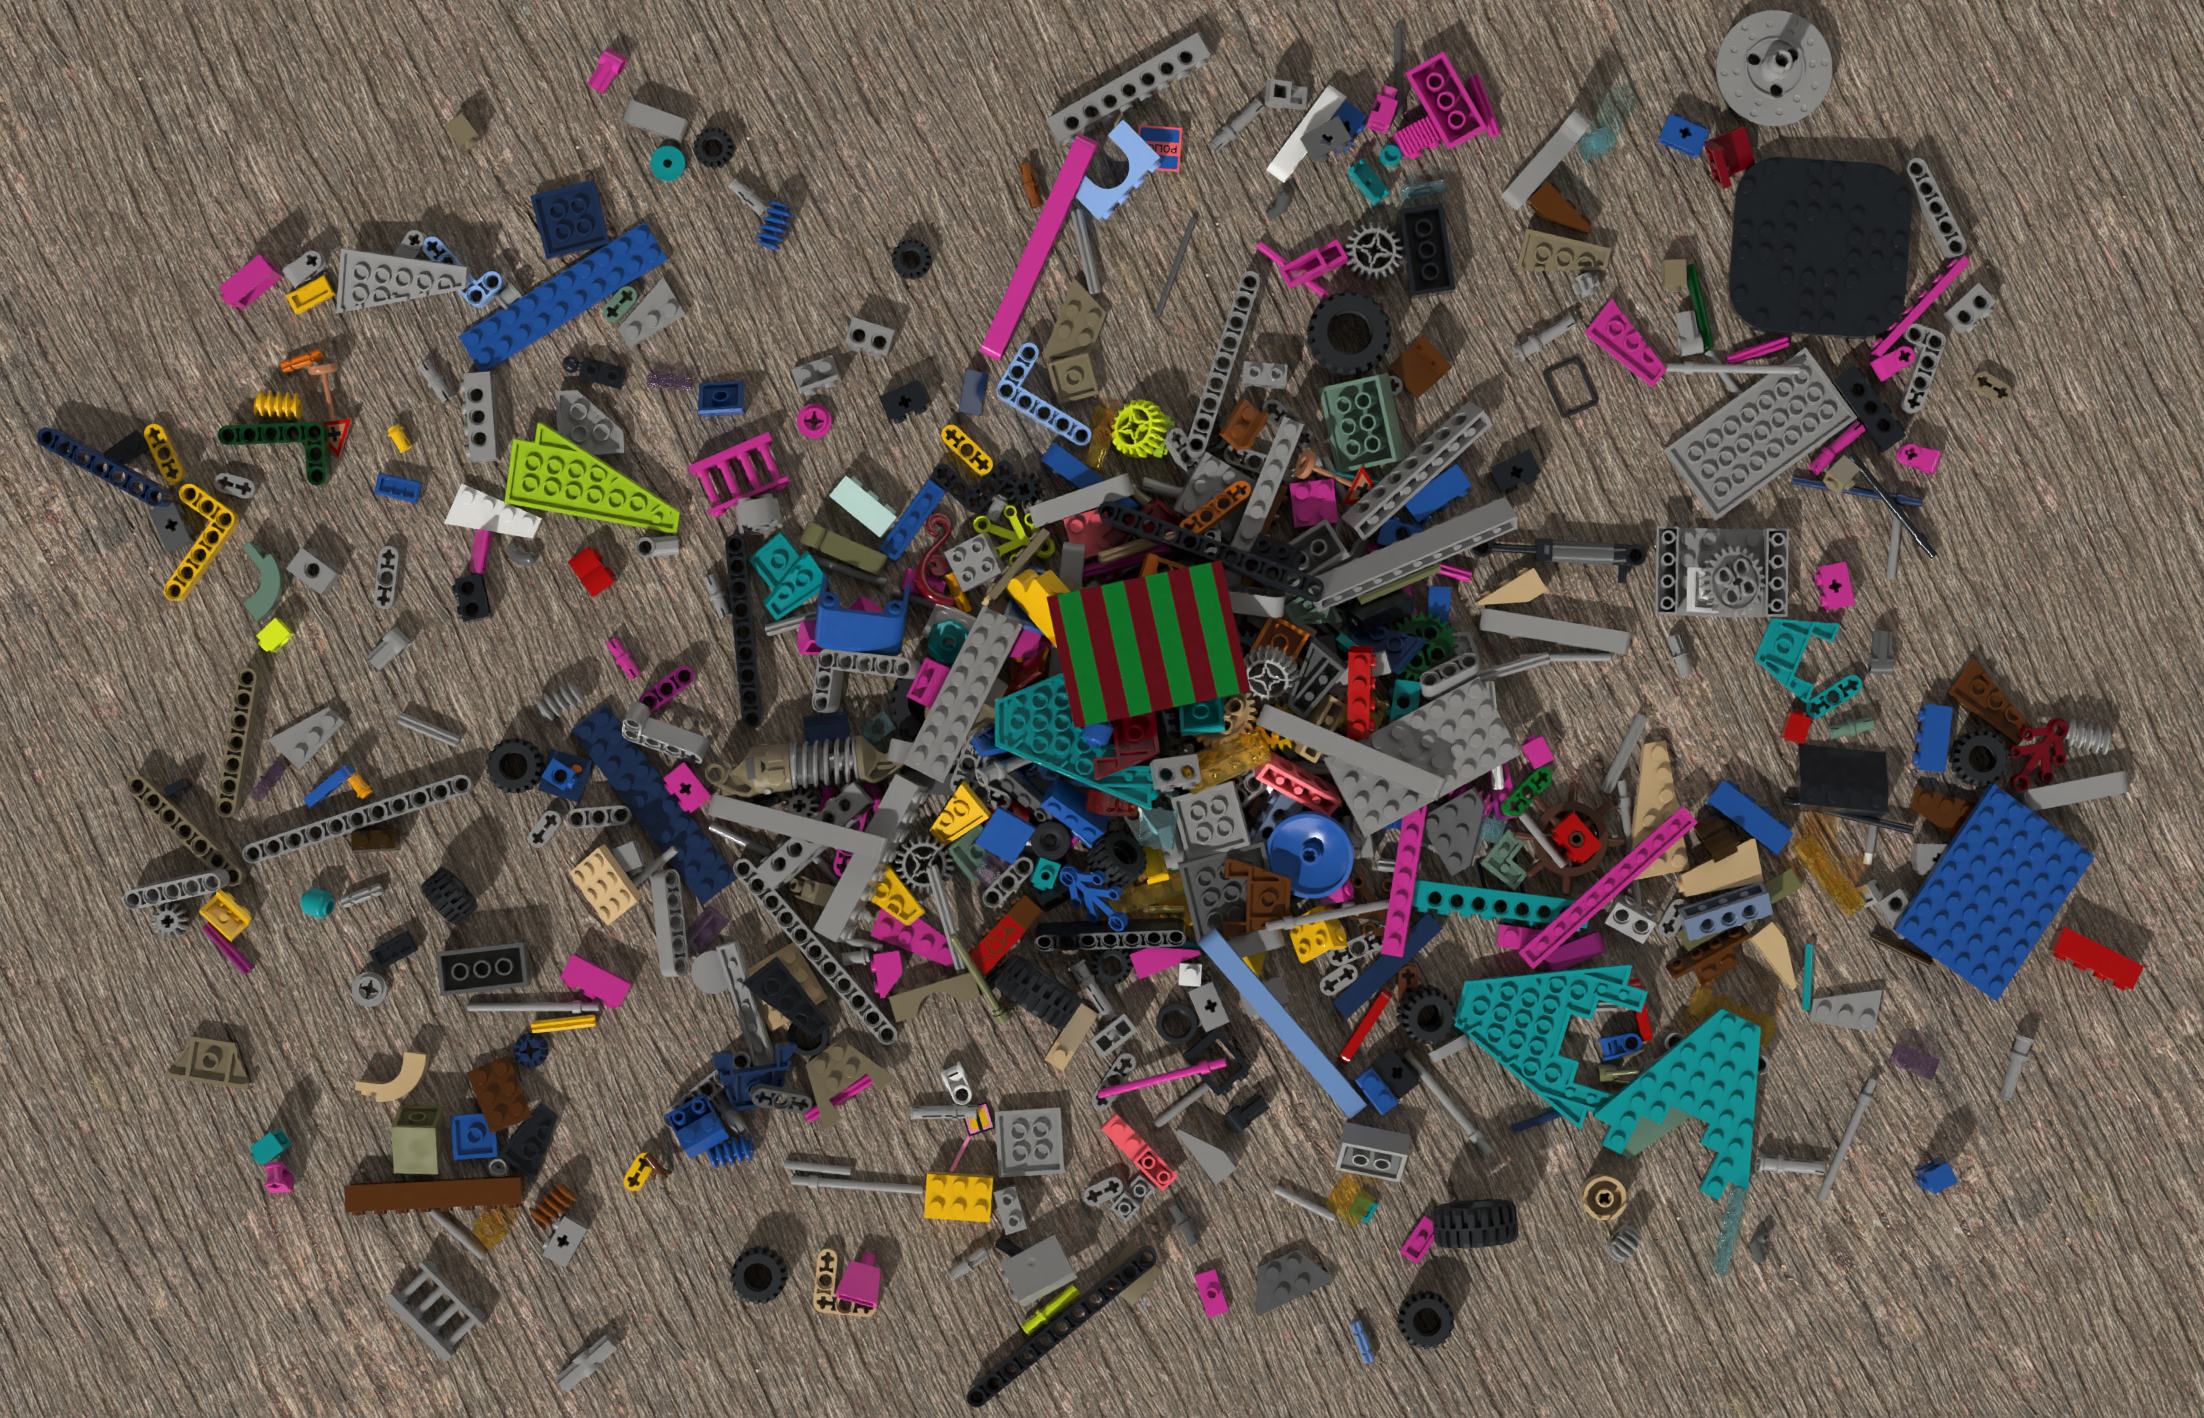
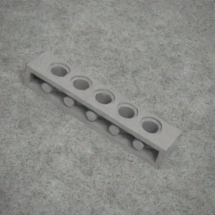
M848 783L841 789V794L836 798L829 799L822 811L814 813L809 818L827 822L828 817L833 815V824L850 828L876 803L860 784ZM849 800L851 804L850 809L845 811L844 803ZM792 837L788 841L780 843L773 855H768L762 859L757 871L772 889L780 890L828 846ZM798 844H801L802 851L797 855L795 848ZM782 858L786 860V866L783 869L779 866Z

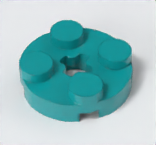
M954 619L937 623L928 635L929 652L937 661L954 664L969 631L964 625ZM945 637L953 639L954 647L945 644L947 641Z

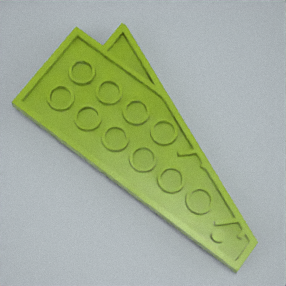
M540 421L537 423L535 441L520 438L513 439L504 503L674 534L678 533L681 515L679 509Z

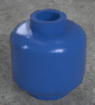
M1111 721L1084 726L1081 735L1087 740L1086 744L1094 748H1099V745H1107L1114 730V726L1110 723Z

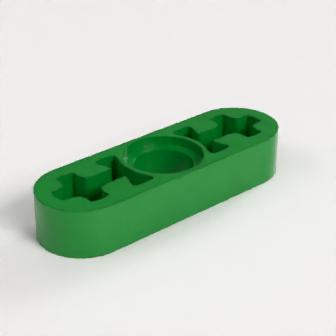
M1546 767L1533 769L1502 801L1501 810L1503 814L1508 817L1520 815L1534 801L1532 796L1535 794L1539 795L1551 783V771ZM1540 773H1543L1542 779L1544 781H1538L1536 784L1532 783L1536 782L1539 779ZM1524 786H1528L1531 789L1529 798L1524 797L1522 794ZM1517 800H1520L1521 802H1517V803L1514 805V809H1515V810L1510 811V808H1511V804H1510V803H1514V802H1516Z

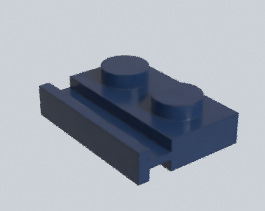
M847 711L803 717L806 741L810 745H814V742L818 740L821 746H823L826 739H829L831 744L834 745L835 740L839 738L842 744H845L846 738L850 737Z

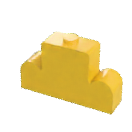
M1027 569L1010 580L1006 591L1057 648L1046 597L1071 591L1052 570H1048L1038 576L1034 570Z

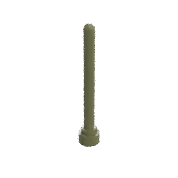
M951 934L949 938L992 1006L993 1018L996 1023H1005L1012 1017V1013L1008 1007L999 1003L956 934Z

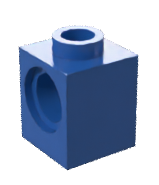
M553 758L541 777L561 790L567 791L568 788L572 789L577 783L578 778L576 775L578 772L558 759ZM561 769L567 773V778L564 782L558 781L556 777L557 772Z

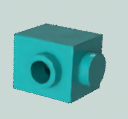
M1038 856L1030 877L1031 882L1034 883L1033 886L1044 891L1046 888L1052 889L1061 863Z

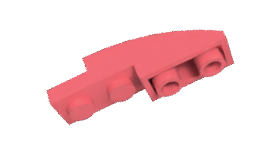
M1116 1112L1100 1127L1162 1191L1178 1177L1174 1170Z

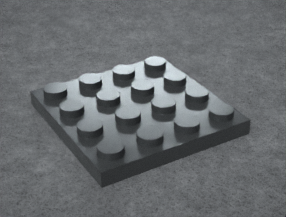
M1263 840L1251 842L1252 845L1231 851L1177 862L1198 946H1200L1198 941L1213 928H1216L1222 935V920H1245L1247 878H1225V857H1231L1270 870Z

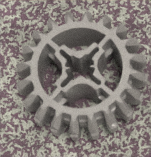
M1369 222L1368 229H1366L1364 224H1361V233L1354 229L1353 234L1355 237L1349 235L1347 238L1352 244L1348 243L1344 246L1345 249L1351 250L1345 252L1347 257H1351L1346 262L1347 266L1355 265L1351 269L1352 273L1357 269L1360 270L1358 278H1361L1363 273L1367 274L1366 281L1370 280L1371 275H1374V280L1378 281L1379 274H1381L1383 279H1386V271L1393 275L1395 271L1391 266L1395 268L1400 266L1395 259L1402 260L1403 255L1397 253L1403 250V246H1396V244L1401 242V239L1396 238L1393 240L1396 231L1388 234L1389 226L1386 225L1384 230H1381L1380 222L1377 223L1376 228H1373V223ZM1373 235L1370 244L1357 245L1363 237ZM1380 237L1388 242L1391 252L1380 246ZM1376 242L1375 248H1377L1376 251H1379V253H1376L1371 262L1372 256L1368 253V250H1371ZM1356 252H1360V254L1367 258V267L1358 260ZM1377 259H1390L1385 266L1373 269Z
M1260 645L1257 650L1253 648L1244 657L1253 697L1258 695L1261 701L1267 698L1269 703L1273 699L1277 702L1282 697L1286 699L1292 693L1299 676L1297 663L1292 662L1293 656L1287 657L1286 650L1280 652L1278 651V646L1275 649H1271L1270 645H1268L1264 649ZM1264 663V665L1255 666L1256 664Z
M920 835L917 837L918 843H915L913 838L909 839L911 847L905 843L902 845L906 850L905 853L902 851L897 852L903 858L902 860L895 859V863H901L902 867L895 868V871L903 872L899 879H907L904 886H908L909 883L913 884L910 889L911 892H914L917 886L919 887V894H923L924 888H927V893L931 894L930 883H920L915 880L921 873H927L926 869L924 871L920 870L917 873L921 863L916 856L924 861L933 856L928 866L933 865V861L938 855L941 856L943 868L940 876L943 886L947 885L943 878L951 879L952 877L946 872L947 870H954L953 866H948V862H953L954 859L946 858L949 851L943 852L942 849L946 846L944 842L937 846L936 844L939 839L935 838L933 843H930V835L926 836V842H922V836ZM921 846L935 849L927 857H922L914 851V849ZM909 855L916 862V869L911 875H909L907 870Z

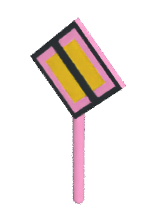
M988 1102L977 1104V1119L963 1118L968 1135L950 1168V1172H954L973 1135L995 1128Z

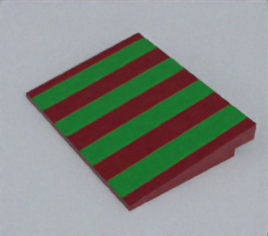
M1221 560L1046 597L1074 728L1251 691Z

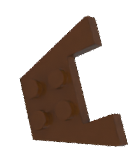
M1225 857V878H1247L1245 920H1222V936L1226 941H1230L1231 938L1249 935L1250 932L1256 930L1266 929V922L1282 920V917L1289 916L1291 878L1289 876L1231 857Z

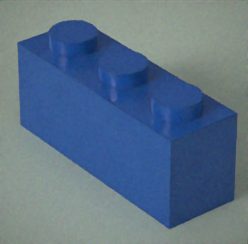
M1456 464L1423 487L1404 505V508L1415 523L1421 521L1424 525L1434 518L1433 512L1438 509L1442 512L1451 506L1450 501L1457 496L1460 500L1470 493L1468 488L1472 484L1458 464Z
M1922 704V707L1918 709L1917 721H1920L1914 738L1915 743H1917V750L1912 755V764L1915 765V770L1945 773L1953 707Z
M1060 778L1047 787L1040 804L1041 808L1091 843L1104 834L1111 816L1110 813Z

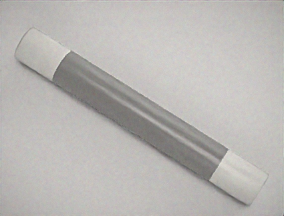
M1869 825L1863 864H1872L1878 830L1877 826Z

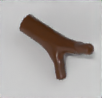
M651 1152L644 1155L643 1158L652 1169L651 1180L656 1179L657 1173L665 1179L668 1175L672 1174V1171L666 1170L657 1162Z

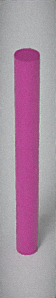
M1260 241L1256 246L1258 250L1279 266L1283 267L1290 263L1264 242ZM1314 280L1304 283L1323 299L1330 295V292Z

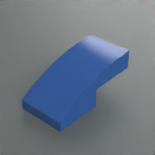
M1429 586L1426 618L1431 612L1432 619L1434 620L1437 616H1441L1439 621L1441 624L1448 621L1451 587ZM1428 627L1425 629V632L1436 633L1435 629L1432 627Z

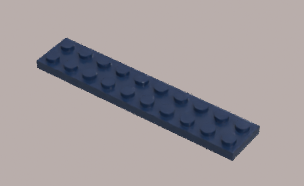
M604 704L570 731L661 851L664 853L672 846L677 848L678 853L669 861L703 905L738 879V877L689 812H685L680 807L677 796L675 794L671 795L665 788L664 784L666 782L639 746L623 737V725L607 704Z

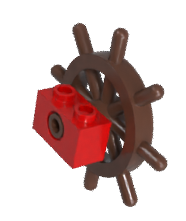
M1571 782L1569 785L1568 802H1561L1548 807L1539 795L1535 794L1532 796L1533 803L1542 812L1535 824L1550 842L1557 843L1554 847L1559 853L1565 849L1564 859L1567 864L1563 868H1560L1553 861L1552 857L1546 853L1545 849L1530 831L1517 830L1513 834L1515 839L1532 840L1534 852L1539 859L1526 871V875L1531 878L1544 867L1556 874L1563 875L1562 894L1568 896L1571 892L1572 876L1582 875L1589 871H1592L1598 879L1605 875V872L1598 864L1603 859L1607 846L1624 847L1626 845V840L1623 838L1608 837L1606 825L1601 818L1614 806L1613 801L1607 800L1596 811L1588 805L1577 802L1578 784L1576 782ZM1567 811V815L1561 820L1556 816L1560 812ZM1576 811L1588 818L1582 822L1576 815ZM1548 822L1553 825L1550 829L1553 833L1544 832ZM1592 825L1596 829L1597 836H1594L1588 829ZM1577 861L1578 863H1583L1579 866L1572 867L1573 862Z

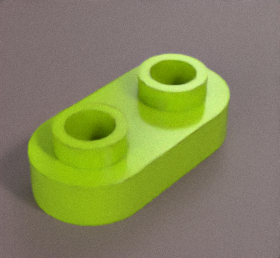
M1165 415L1163 418L1167 422L1163 427L1166 430L1174 428L1175 421H1171L1172 416ZM1159 441L1160 448H1155L1153 457L1162 459V455H1167L1168 448L1164 441Z

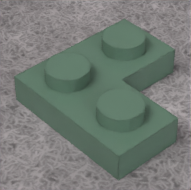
M1506 829L1480 861V864L1508 888L1515 891L1527 875L1512 859L1525 842L1521 839H1515L1514 833Z

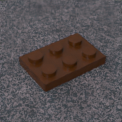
M508 1055L467 1072L491 1134L533 1117Z

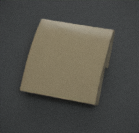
M1130 1241L1099 1277L1103 1279L1139 1248ZM1141 1254L1140 1257L1144 1262L1151 1261L1147 1255ZM1155 1263L1152 1268L1119 1295L1133 1306L1162 1273L1163 1269ZM1131 1266L1123 1269L1124 1273L1128 1276L1136 1273V1270ZM1115 1280L1107 1282L1113 1290L1119 1287Z

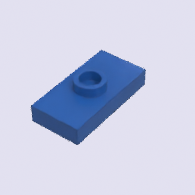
M379 473L374 494L418 504L423 483Z

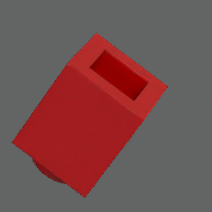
M1794 710L1793 713L1788 712L1779 738L1798 744H1805L1812 718L1806 717L1807 713Z

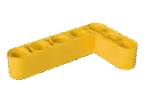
M186 484L181 487L179 491L180 499L211 522L164 587L165 596L174 601H183L189 596L238 527L240 521L236 512L202 488L193 484ZM194 489L196 496L194 499L189 500L187 497L188 491ZM212 501L214 508L211 512L207 513L205 506L208 502ZM227 514H230L232 517L229 525L223 523V518ZM213 532H217L219 535L216 543H212L210 540ZM204 549L206 552V558L203 561H200L198 559V553L200 550ZM191 567L193 569V576L187 579L185 571ZM178 585L181 592L175 597L172 590Z

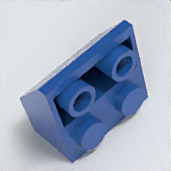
M705 1093L666 1114L683 1150L691 1159L729 1138L721 1119Z

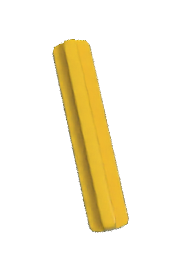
M592 1014L531 1022L532 1033L593 1027L596 1026V1016Z

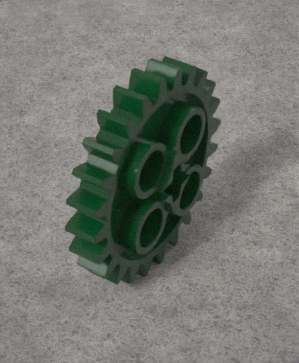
M1420 612L1419 618H1416L1415 614L1412 613V620L1409 621L1404 617L1405 624L1396 623L1399 630H1392L1412 634L1417 638L1416 629L1418 628L1422 638L1426 639L1425 644L1429 645L1426 653L1430 666L1426 665L1424 654L1422 651H1419L1416 655L1421 657L1422 663L1419 667H1413L1409 662L1401 672H1407L1406 679L1414 675V681L1417 682L1424 672L1451 660V656H1458L1456 652H1453V648H1457L1459 645L1452 642L1458 637L1450 635L1454 628L1446 629L1448 621L1442 624L1439 622L1440 615L1434 620L1432 619L1431 612L1427 618L1424 617L1423 612ZM1428 627H1432L1436 631V637L1433 640H1429L1424 636V631ZM1434 648H1439L1443 652V657L1439 661H1435L1431 657V651Z

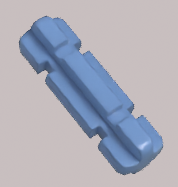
M1360 1320L1354 1321L1350 1326L1352 1332L1355 1333L1354 1337L1360 1353L1362 1352L1364 1363L1373 1362L1375 1357L1370 1350L1371 1346L1367 1335L1363 1331V1324Z

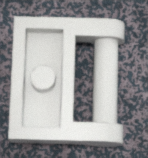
M936 604L921 636L928 638L934 624L949 619H954L961 623L970 632L977 618L948 604ZM945 637L947 640L945 644L954 647L953 639Z

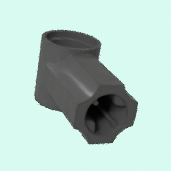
M1872 631V649L1868 658L1869 674L1891 675L1893 673L1894 658L1891 655L1893 632Z

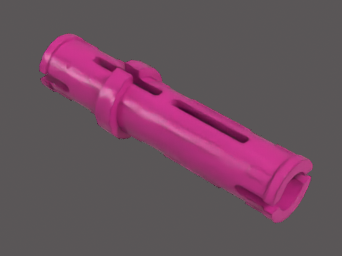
M1854 421L1844 433L1829 447H1824L1821 450L1822 453L1808 464L1810 470L1814 469L1813 473L1818 475L1830 462L1834 463L1837 459L1836 457L1865 431L1864 426L1861 425L1859 427L1860 422Z

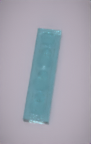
M1734 1186L1733 1190H1730L1728 1193L1727 1203H1730L1729 1209L1723 1215L1722 1224L1725 1225L1724 1231L1719 1234L1717 1245L1720 1246L1718 1255L1715 1254L1712 1265L1717 1274L1727 1276L1746 1189L1739 1186Z

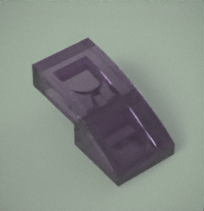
M991 852L972 873L988 888L1012 864Z
M1896 1043L1888 1063L1932 1080L1940 1060Z

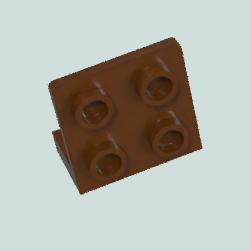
M1424 335L1417 339L1410 348L1389 365L1392 372L1400 378L1415 398H1419L1452 368Z

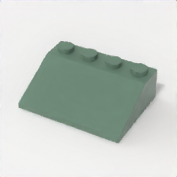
M1388 373L1319 388L1337 472L1353 471L1360 469L1361 465L1363 468L1406 458Z

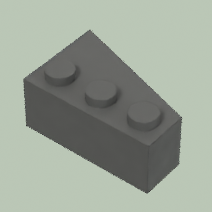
M1314 637L1287 703V706L1303 720L1348 668L1346 662L1316 637Z

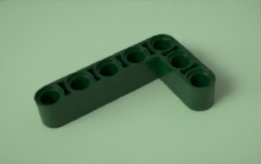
M322 422L226 425L218 431V439L224 445L305 442L306 476L309 483L321 486L326 485L331 480L329 428ZM315 426H318L321 430L318 438L313 435ZM294 427L299 430V436L296 439L291 435V430ZM251 428L256 432L254 440L248 437V432ZM272 428H275L278 433L275 439L270 437V430ZM230 429L234 432L232 441H229L226 436ZM316 448L322 451V457L319 460L314 457ZM317 470L323 473V479L320 482L315 478Z

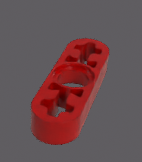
M1639 978L1628 980V985L1642 989ZM1644 1002L1642 1012L1633 1010L1638 1036L1642 1042L1652 1040L1646 1003Z

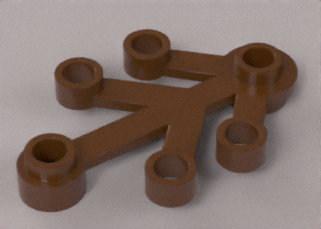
M1354 874L1350 877L1354 893H1360L1367 903L1378 901L1365 886L1366 880L1362 875ZM1355 879H1359L1361 881L1360 886H1356L1354 884ZM1385 879L1381 884V889L1383 890L1382 901L1390 899L1391 889H1386L1384 884L1389 882L1392 885V879ZM1388 909L1361 913L1356 917L1351 915L1349 918L1352 920L1359 918L1378 920L1386 924ZM1366 923L1362 928V933L1366 937L1373 935L1384 936L1385 928L1375 927L1373 923ZM1370 926L1373 932L1367 933L1365 927ZM1408 928L1407 941L1409 940L1410 935H1411V932H1410V929H1409V928Z

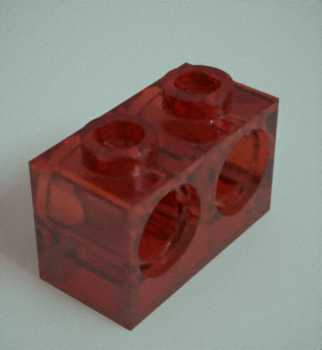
M1089 789L1086 811L1104 816L1137 817L1138 806L1099 789Z

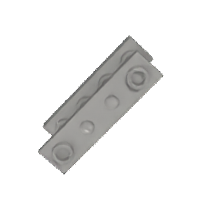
M425 1259L419 1264L423 1271L402 1292L397 1293L394 1290L384 1300L447 1362L456 1353L453 1350L454 1345L475 1324L481 1328L487 1321L484 1319V1313L478 1308L474 1309L438 1272L439 1268L437 1265ZM431 1277L438 1287L417 1308L414 1307L412 1309L407 1304V1298L425 1280ZM446 1293L454 1302L432 1324H427L422 1319V1314ZM461 1308L469 1318L448 1339L443 1340L438 1335V1329Z

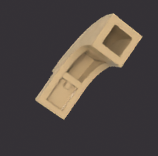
M405 1051L401 1072L393 1081L358 1080L356 1081L355 1090H359L361 1095L374 1096V1093H377L375 1102H387L403 1097L413 1091L424 1078L429 1064L430 1053Z

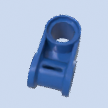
M1633 1032L1609 1035L1597 1039L1598 1043H1601L1604 1055L1602 1057L1603 1061L1638 1052L1642 1046L1641 1038ZM1628 1037L1636 1038L1637 1043L1635 1047H1626L1625 1041Z

